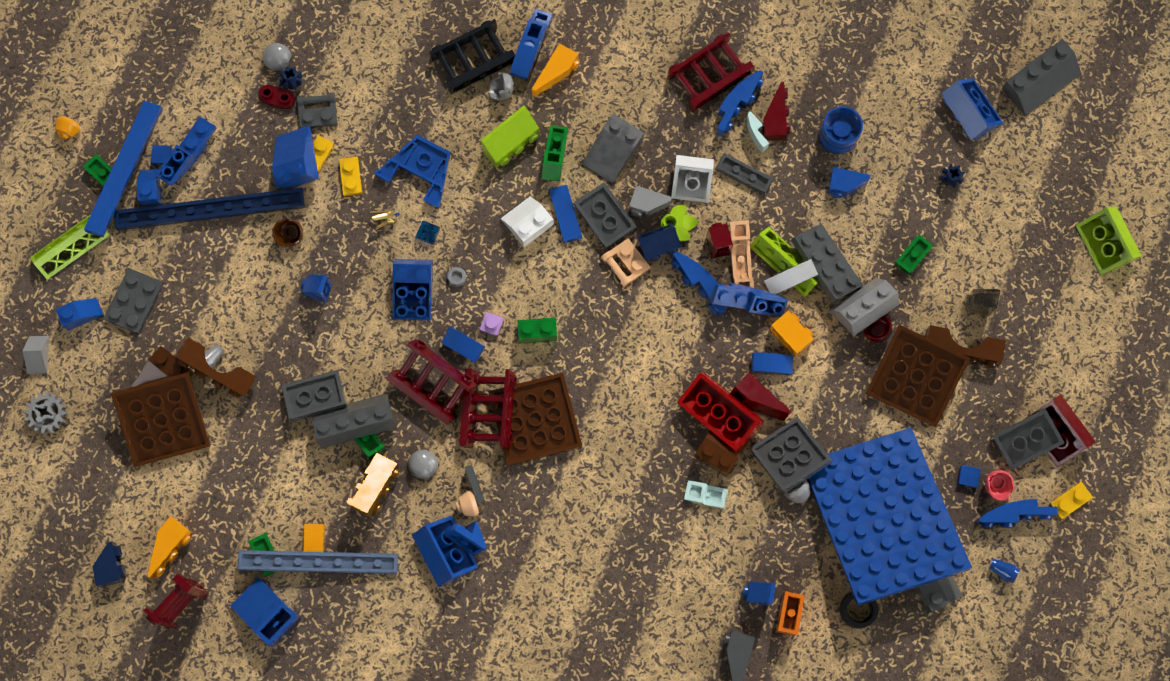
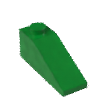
M550 125L542 167V179L559 182L561 180L569 127Z

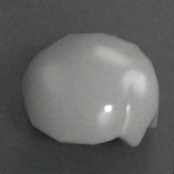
M271 43L265 48L263 62L267 68L273 71H281L290 64L292 54L287 46L281 43Z
M498 73L500 76L493 77L491 80L489 94L493 100L505 101L513 93L514 82L509 74Z
M417 450L409 457L407 467L412 476L426 479L433 476L437 471L438 460L435 454L428 450Z

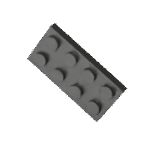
M822 223L795 236L791 240L804 261L812 260L818 273L815 277L832 303L863 286Z

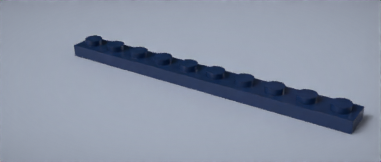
M295 188L116 210L114 213L115 229L119 231L306 207L304 189Z

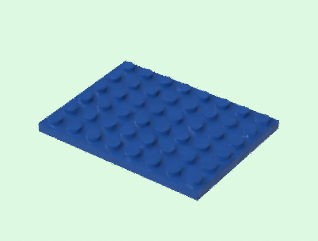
M912 427L828 453L832 463L807 479L857 606L971 570L970 561Z

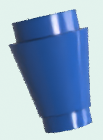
M993 559L989 567L990 570L1007 583H1014L1020 571L1016 567L1017 565Z

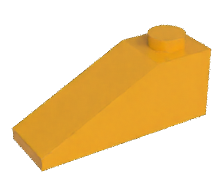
M559 43L532 87V96L536 97L569 76L572 70L576 71L580 64V61H578L579 54Z

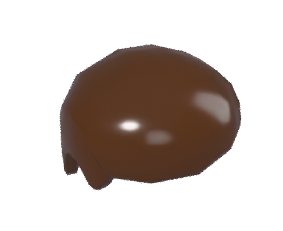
M282 219L277 221L272 228V237L282 247L295 246L303 238V228L300 222L294 219Z

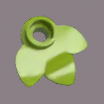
M686 205L673 207L670 214L665 215L661 219V227L666 226L668 221L674 223L679 241H689L690 234L688 231L695 228L698 224L696 218L686 214Z

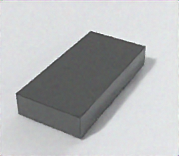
M466 466L465 470L478 506L483 505L485 500L473 466Z

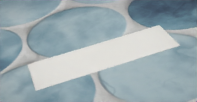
M810 259L764 282L769 293L777 294L818 275Z

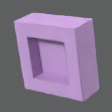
M486 312L480 331L498 337L504 318Z

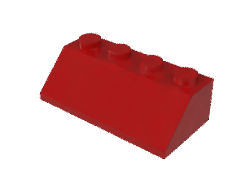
M703 372L698 374L677 401L681 407L736 452L753 437L764 423L763 419Z

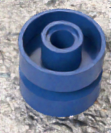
M846 106L830 110L825 116L819 131V139L822 146L833 154H845L851 151L863 130L861 116L854 109Z

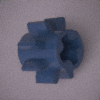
M286 67L283 72H280V85L285 84L286 90H296L298 85H302V73L297 72L296 67Z
M950 164L948 169L943 168L941 172L945 175L940 180L945 181V187L952 185L953 188H956L957 183L962 184L964 180L960 177L965 172H961L959 169L960 165L956 167Z

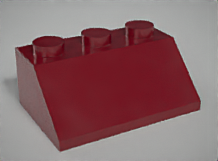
M1061 394L1031 414L1033 415L1046 408L1064 441V444L1047 452L1057 467L1096 442Z

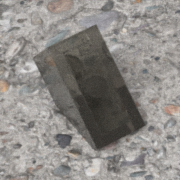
M973 289L965 297L964 305H967L966 311L988 317L997 308L1001 290Z

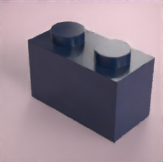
M673 223L637 236L645 259H650V261L661 258L660 255L665 253L670 255L678 252V248L682 247Z

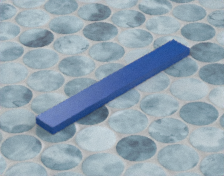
M143 101L84 228L85 232L104 237L162 111L160 105Z

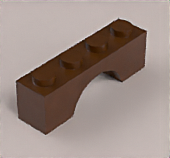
M930 325L926 330L925 337L970 357L969 364L980 362L984 363L985 367L996 368V366L1003 363L1006 340L986 337L979 346L966 348L953 340L950 330L947 328Z
M189 337L185 338L174 357L178 360L177 364L185 369L188 366L195 370L194 374L203 379L205 376L212 379L211 383L219 388H222V386L229 389L228 393L236 398L239 395L245 397L257 377L241 367H236L227 373L213 370L205 359V347Z

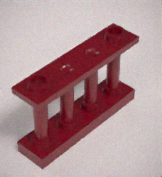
M729 32L725 35H718L714 42L679 65L676 63L669 68L668 80L674 77L678 79L691 97L689 108L692 112L753 73L755 66L752 62L742 63L727 44L731 36ZM720 47L736 67L735 71L731 74L724 70L712 54V52ZM706 57L720 75V81L712 83L697 62ZM691 67L705 85V91L702 93L696 92L682 74L683 71Z
M414 339L407 344L413 351L401 370L396 369L390 372L386 380L447 425L457 416L453 412V407L464 390L469 392L477 384L473 382L470 376L462 374L430 350L423 341ZM420 355L428 363L417 380L413 382L408 378L407 373ZM435 366L443 372V375L432 392L428 393L423 389L422 385ZM449 378H451L459 385L447 404H443L437 397Z
M465 369V374L470 376L477 385L469 392L467 390L463 392L459 445L464 448L473 449L475 441L500 442L502 448L510 449V444L513 441L511 423L514 386L517 385V376L510 369L505 370V377L480 376L474 369ZM480 384H504V396L478 395L477 389ZM478 403H503L502 415L477 414L476 405ZM477 422L501 423V434H476L474 427Z
M179 573L172 579L177 583L174 586L175 589L155 610L150 608L143 610L147 614L145 618L151 624L155 625L157 623L168 629H176L178 625L174 622V619L194 598L204 599L209 594L196 580Z

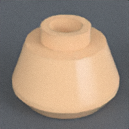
M467 491L459 497V501L456 502L459 514L463 513L464 516L476 517L479 509L473 492Z

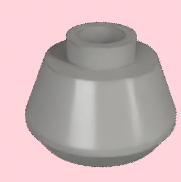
M803 481L785 493L786 498L794 503L801 504L806 502L810 496L808 481Z

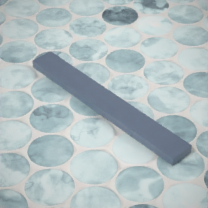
M238 550L237 570L397 574L398 554Z

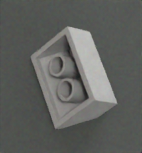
M875 278L832 307L830 311L852 336H855L899 305L898 292L886 280Z

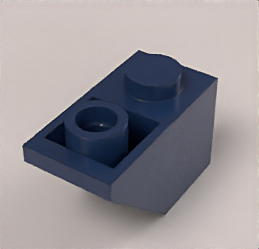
M115 542L107 543L92 566L95 583L98 587L124 582L123 576H126V570L124 565H121L119 558L122 557L121 547L117 546Z

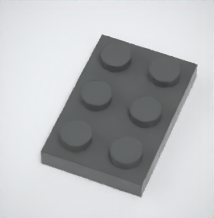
M605 182L573 203L605 249L637 229V226Z
M128 268L103 319L136 334H140L164 283Z
M338 370L282 385L290 422L347 407Z
M1046 408L993 435L1011 470L1064 444Z

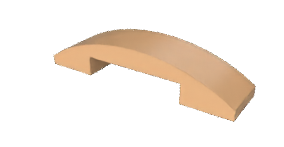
M749 220L730 222V236L733 243L731 249L733 284L754 288L749 241Z

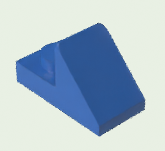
M477 521L467 525L466 528L456 523L444 532L443 536L473 555L486 549V544Z

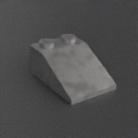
M613 113L599 133L582 165L613 184L643 142L644 132Z

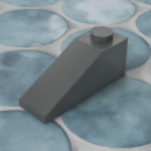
M733 630L730 632V635L726 634L723 645L726 646L725 653L730 680L743 681L755 637Z

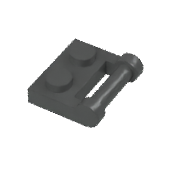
M335 92L321 96H297L300 128L310 126V128L338 126ZM330 102V107L305 109L304 106L307 104Z

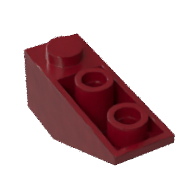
M784 82L780 83L762 122L763 137L767 141L786 140L787 134H790V123L786 121V117H789V106L785 104V99H788V89L784 88Z
M750 373L730 392L750 410L784 421L791 413L786 404L779 401L772 391L765 388L758 378Z

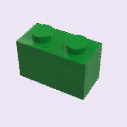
M556 317L517 320L519 344L557 341Z

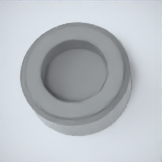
M459 267L450 269L447 274L448 282L454 287L462 286L466 281L465 271Z

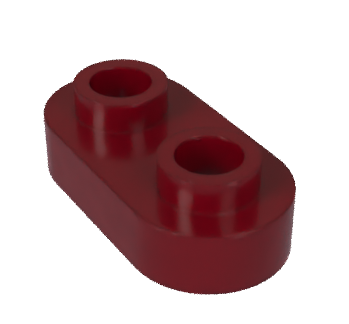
M264 85L259 89L258 96L264 104L281 109H290L295 104L294 94L289 90L272 85ZM267 91L271 92L268 96L264 95ZM287 96L288 99L283 101L282 98Z

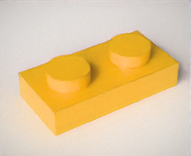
M317 135L313 142L318 173L335 146L333 142Z
M358 157L339 159L343 196L362 194Z
M1081 481L1053 500L1049 505L1057 507V516L1062 520L1091 500L1093 496Z

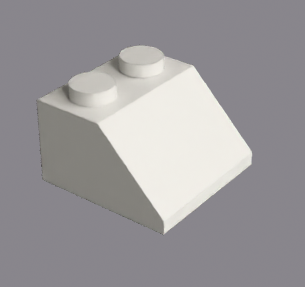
M676 155L672 199L708 203L714 159Z
M531 196L501 218L523 247L554 225L550 214Z

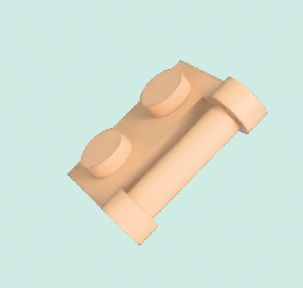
M629 238L601 256V259L607 262L620 279V284L623 288L651 269ZM617 255L631 275L626 276L612 257Z

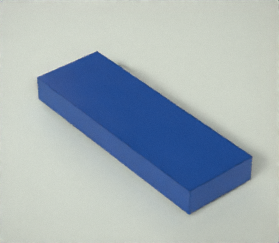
M563 185L549 189L564 243L582 239L568 186Z

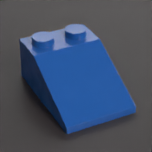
M310 126L277 136L272 164L275 186L287 190L319 179Z

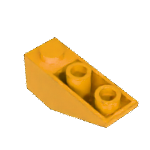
M172 516L167 519L157 532L147 575L149 578L160 577L166 569L164 566L168 561L172 562L178 555V549L181 546H185L191 539L190 535L192 532Z

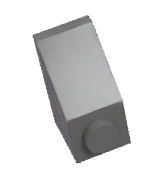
M636 186L629 205V212H632L631 214L635 217H647L670 206L672 197Z

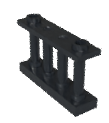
M495 19L487 20L481 26L443 45H437L429 51L431 60L433 61L438 58L449 78L448 82H446L447 89L451 95L513 64L515 58L513 50L505 51L494 32L497 29ZM485 34L488 35L499 54L498 57L492 60L488 59L477 39ZM471 42L482 61V64L476 68L471 66L461 46ZM453 50L466 70L460 76L455 75L445 57V54Z

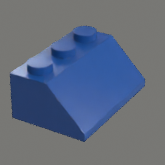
M974 78L956 81L941 93L944 103L950 107L954 113L955 120L962 125L965 135L971 140L985 135L1004 123Z
M453 516L427 524L412 534L438 587L451 583L479 568L471 553L443 536L447 528L456 524Z

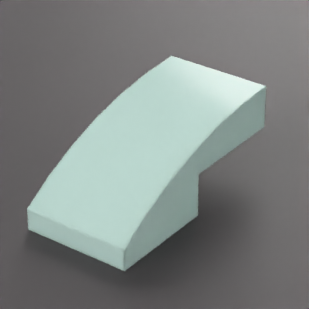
M750 111L746 118L748 131L757 148L763 153L768 149L769 142L760 133L763 124Z
M688 480L684 500L724 509L728 489Z

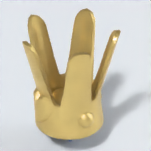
M392 208L385 211H370V213H381L372 216L373 220L387 219L378 225L376 230L396 222L395 215L400 214H394Z

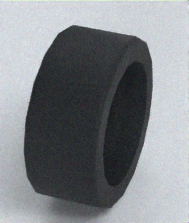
M852 592L848 593L840 603L842 620L848 626L856 629L870 626L879 614L877 601L869 602L870 615L866 620L855 621L847 612L849 602L855 599Z

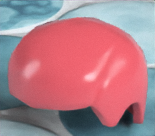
M1003 470L989 473L985 479V491L991 498L998 501L1008 500L1011 492L1015 489L1012 476Z

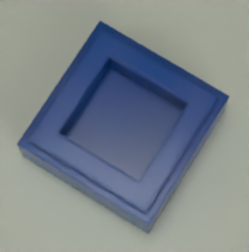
M153 145L151 164L163 165L172 152V146Z
M961 465L957 485L977 489L981 469Z

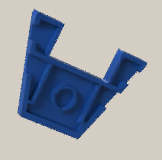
M417 135L397 155L390 158L382 168L377 169L374 175L390 184L399 168L406 170L432 184L423 201L439 209L451 154L450 151Z

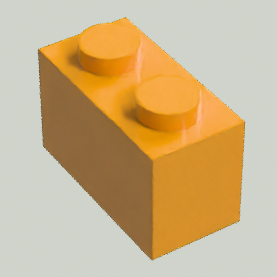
M787 311L771 325L769 330L796 357L812 343L814 338L812 337V332L799 323L800 319L797 315Z

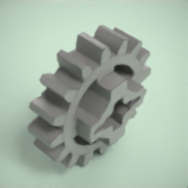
M46 392L45 396H43V394L38 393L37 399L31 397L33 402L31 404L26 403L29 410H24V413L28 414V417L24 419L30 422L28 426L34 428L35 432L39 433L41 431L46 435L49 430L51 433H55L54 428L61 429L60 423H66L63 417L69 415L64 411L68 406L62 404L64 399L58 398L57 394L54 393L51 396V393ZM40 410L48 411L52 416L44 415Z

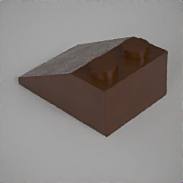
M160 346L149 358L132 387L189 371L191 378L194 372L189 367L185 369L178 365V360L174 358L175 356Z
M710 430L694 457L724 477H727L751 438L736 452Z

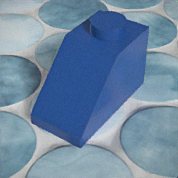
M833 167L827 193L831 194L834 198L847 197L866 185L871 175Z
M159 169L142 170L139 173L137 201L142 207L161 205L160 179L155 176Z
M308 274L307 279H304L301 284L303 295L326 303L332 288L329 278L325 275Z
M97 298L73 301L55 309L62 326L68 331L104 316Z
M750 581L748 586L744 585L742 597L746 598V603L769 607L773 604L776 584Z

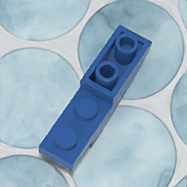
M535 8L518 46L510 75L525 80L528 79L553 14Z
M760 70L744 79L723 101L718 110V115L723 118L717 128V135L723 137L725 132L729 133L733 125L731 122L733 116L737 118L741 107L746 109L748 104L752 105L756 97L754 94L756 88L760 90L764 79H762L763 71Z
M199 117L179 146H175L155 176L171 186L174 185L193 166L207 147L206 143L217 129L216 126Z
M674 252L671 263L676 270H680L682 273L681 279L686 286L689 285L691 289L699 286L698 292L702 298L706 297L708 300V308L712 314L716 313L718 317L725 314L726 308L723 305L710 302L715 284H718V282L696 261L679 252Z
M716 283L710 298L712 304L742 308L750 313L781 317L784 314L788 300L781 296L729 283V285Z
M1037 499L1020 500L1004 504L985 513L975 520V524H981V528H993V524H1001V528H1013L1014 524L1019 523V517L1020 520H1032V517H1039V520H1052V517L1058 515L1057 507H1038Z

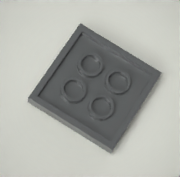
M798 417L750 447L751 453L783 494L832 463V459Z

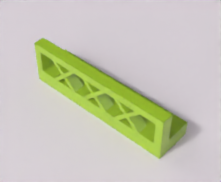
M89 215L30 258L48 280L110 236V234L106 231L104 237H90L91 234L84 230L90 217ZM79 239L86 240V244L82 249L74 248L75 242ZM63 250L70 251V257L66 260L59 259V253ZM46 262H55L54 268L48 273L42 267Z
M770 227L762 231L750 245V248L779 274L799 265L797 262L800 264L805 262L801 255ZM812 277L793 287L806 297L819 282Z

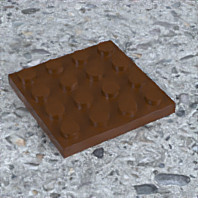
M899 324L865 394L936 428L970 357Z
M189 371L111 393L134 467L211 446Z
M563 372L519 383L514 386L511 423L513 441L510 444V449L503 448L507 467L582 448ZM504 387L488 391L489 396H504ZM491 403L494 415H502L503 403ZM496 423L498 432L501 434V423Z

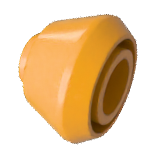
M60 116L56 118V135L64 140L73 138L80 132V125L68 117Z

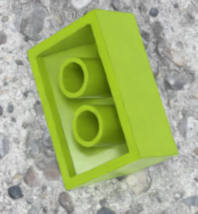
M522 106L481 139L482 152L496 168L500 165L502 167L510 161L511 156L520 154L527 143H533L538 139L539 127L528 109Z
M1117 206L1107 207L1075 225L1100 275L1142 257Z

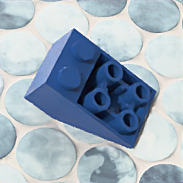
M394 260L393 320L431 321L433 260Z
M260 577L230 605L246 624L271 647L301 618Z

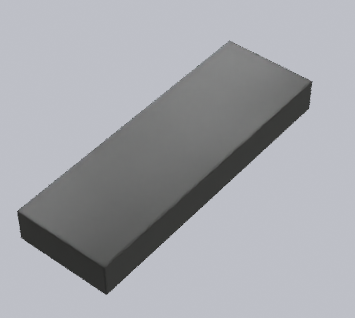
M726 153L722 155L715 168L716 171L763 195L766 194L774 179Z

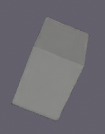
M29 336L23 349L27 374H48L49 336Z

